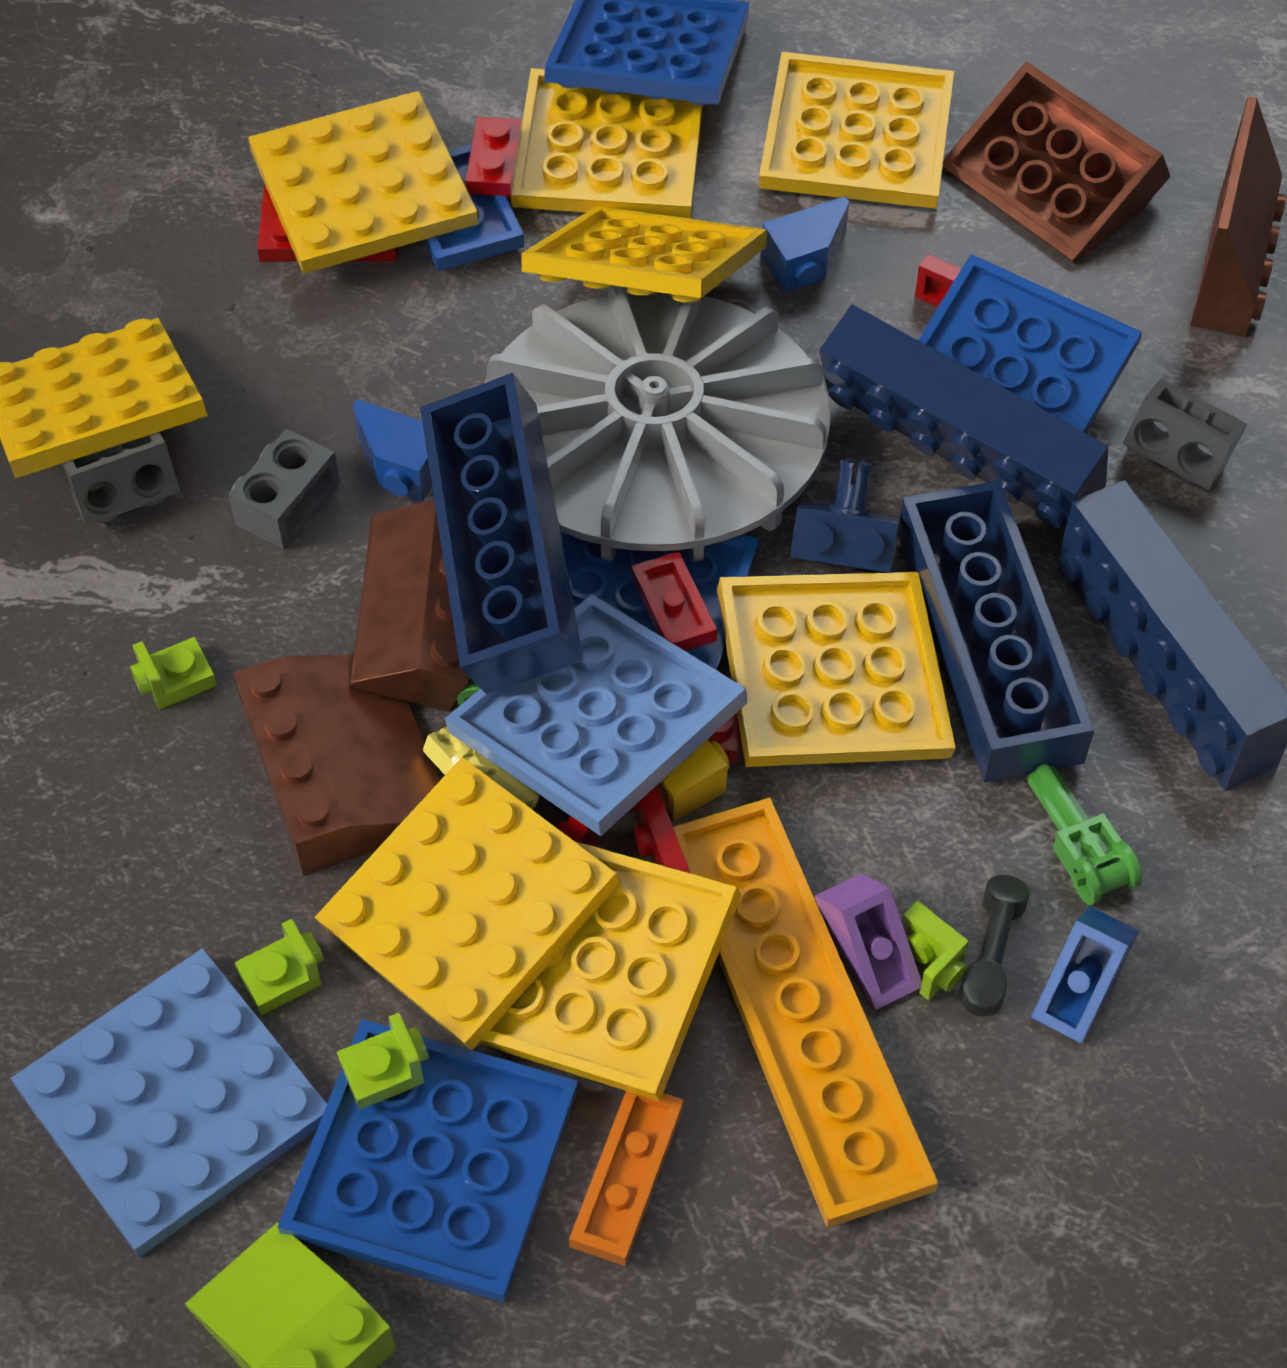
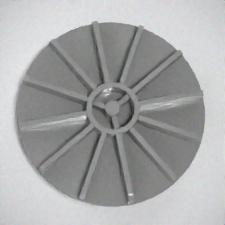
M611 285L608 287V295L590 298L558 311H554L546 304H541L533 309L532 326L518 335L501 354H495L490 357L486 366L487 377L485 383L514 373L537 404L561 532L581 540L600 544L601 559L613 561L617 548L640 551L687 549L691 561L696 562L704 559V546L734 538L759 526L769 531L774 530L782 522V511L801 495L814 476L820 472L829 439L830 408L822 381L823 369L819 360L808 357L791 337L778 328V312L769 306L762 308L756 313H752L737 305L703 296L696 302H680L672 299V294L655 292L651 295H634L624 292L621 286Z

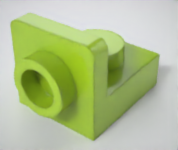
M195 637L151 655L148 654L142 641L132 645L138 662L129 666L141 695L151 692L159 710L217 686L215 676Z
M917 900L903 914L901 922L914 960L921 964L928 963L930 965L924 972L920 994L929 1001L941 988L949 992L962 979L968 968L964 960L969 941Z
M292 919L281 923L284 938L235 962L237 972L261 1016L322 985L317 964L324 961L322 952L312 933L308 931L301 935Z
M400 1013L388 1017L391 1030L337 1051L340 1065L359 1110L424 1084L421 1062L429 1059L427 1049L418 1028L413 1027L407 1030Z

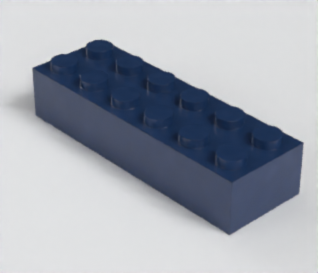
M851 304L819 349L827 392L835 403L845 409L851 410L855 407L868 414L870 421L878 428L889 433L896 430L908 437L910 443L917 450L928 456H933L935 453L951 462V466L955 471L968 479L975 480L978 477L985 482L1000 480L1008 502L1017 504L1020 501L1035 510V514L1039 519L1052 527L1060 528L1061 525L1066 527L1072 501L1099 491L1106 486L1108 445Z
M510 373L420 407L460 668L485 694H489L583 662L584 658L537 404L514 373Z
M1000 480L903 497L898 536L910 571L919 573L930 629L983 782L1028 775L1043 764L1054 766L1056 769L1085 764L1095 730Z
M1123 480L1072 501L1057 561L1059 570L1064 579L1069 583L1073 582L1084 597L1086 607L1091 616L1096 620H1100L1111 634L1113 644L1122 657L1128 658L1138 671L1142 685L1148 694L1156 696L1168 712L1169 720L1174 730L1179 735L1185 736L1195 749L1203 770L1208 775L1214 776L1224 791H1227L1277 768L1287 747V691L1128 483Z

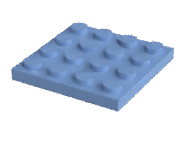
M591 594L574 609L584 658L583 662L489 694H485L479 689L445 718V722L451 735L602 836L748 701L745 687Z
M203 948L10 1078L17 1091L139 1258L316 1131L327 1106L323 1098Z

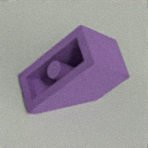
M861 873L814 896L841 961L871 1008L877 1010L921 988L922 981L890 887Z

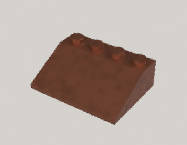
M1027 61L943 159L942 165L943 170L1074 264L1140 213L1171 177L1162 153Z
M1247 96L1219 195L1190 323L1191 326L1246 337L1251 319L1260 321L1267 293L1260 292L1259 286L1267 287L1274 262L1273 259L1265 257L1266 253L1274 254L1280 233V227L1273 226L1272 224L1273 221H1281L1287 195L1279 194L1283 174L1258 99L1255 97Z
M354 654L283 656L233 672L243 712L303 876L376 851L440 781L432 760L423 752L425 743L408 701L350 687Z

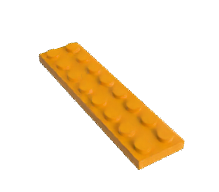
M771 798L674 826L673 829L691 874L737 886L741 894L717 959L826 1227L830 1228L936 1192L938 1186L936 1176Z

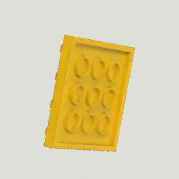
M782 52L760 168L758 188L838 198L846 196L847 199L937 209L954 71Z
M531 69L522 121V136L511 196V207L588 212L594 207H609L691 219L703 105H695L686 100L671 98L655 100L645 95L624 92L609 94L601 89L585 87L564 88L559 84L545 82L544 69Z
M419 91L248 137L254 160L303 274L478 224L477 210Z
M594 207L522 253V272L539 274V279L547 282H561L567 279L583 281V285L588 288L602 289L614 285L627 287V292L634 295H651L655 292L672 294V299L676 301L696 302L766 248L767 229L617 208Z
M159 318L134 320L120 330L107 334H89L78 343L59 349L54 347L45 348L36 352L33 357L15 363H0V440L15 479L207 417L203 399Z
M918 572L720 577L717 593L731 679L745 687L748 703L737 712L746 767L948 759L952 757L956 747Z
M461 757L314 918L328 932L469 1050H473L619 886L621 880L616 872Z
M576 842L616 872L621 883L479 1044L660 1101L741 894L737 886Z

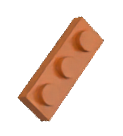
M628 1091L625 1092L570 1235V1248L626 1266L684 1109L683 1099L663 1093L661 1100L656 1101Z

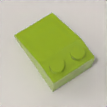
M278 1222L185 1303L190 1312L242 1368H377L396 1351L390 1326L347 1281L293 1235L279 1234Z

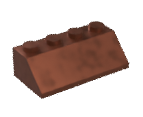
M432 500L376 513L371 518L350 687L450 711L458 695L468 683L469 676L460 668L435 502Z

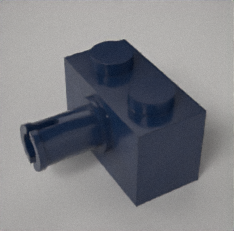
M841 459L835 503L829 505L801 500L797 507L790 557L890 573L900 515L875 512L865 508L873 464L860 461L856 482H853L852 475L855 460Z

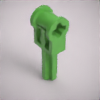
M1043 764L1029 774L1028 784L1059 830L1056 832L1053 850L1070 875L1080 898L1086 904L1094 905L1100 902L1102 895L1123 886H1126L1128 889L1140 886L1142 883V871L1139 861L1131 847L1122 841L1106 815L1103 813L1089 819L1056 767Z

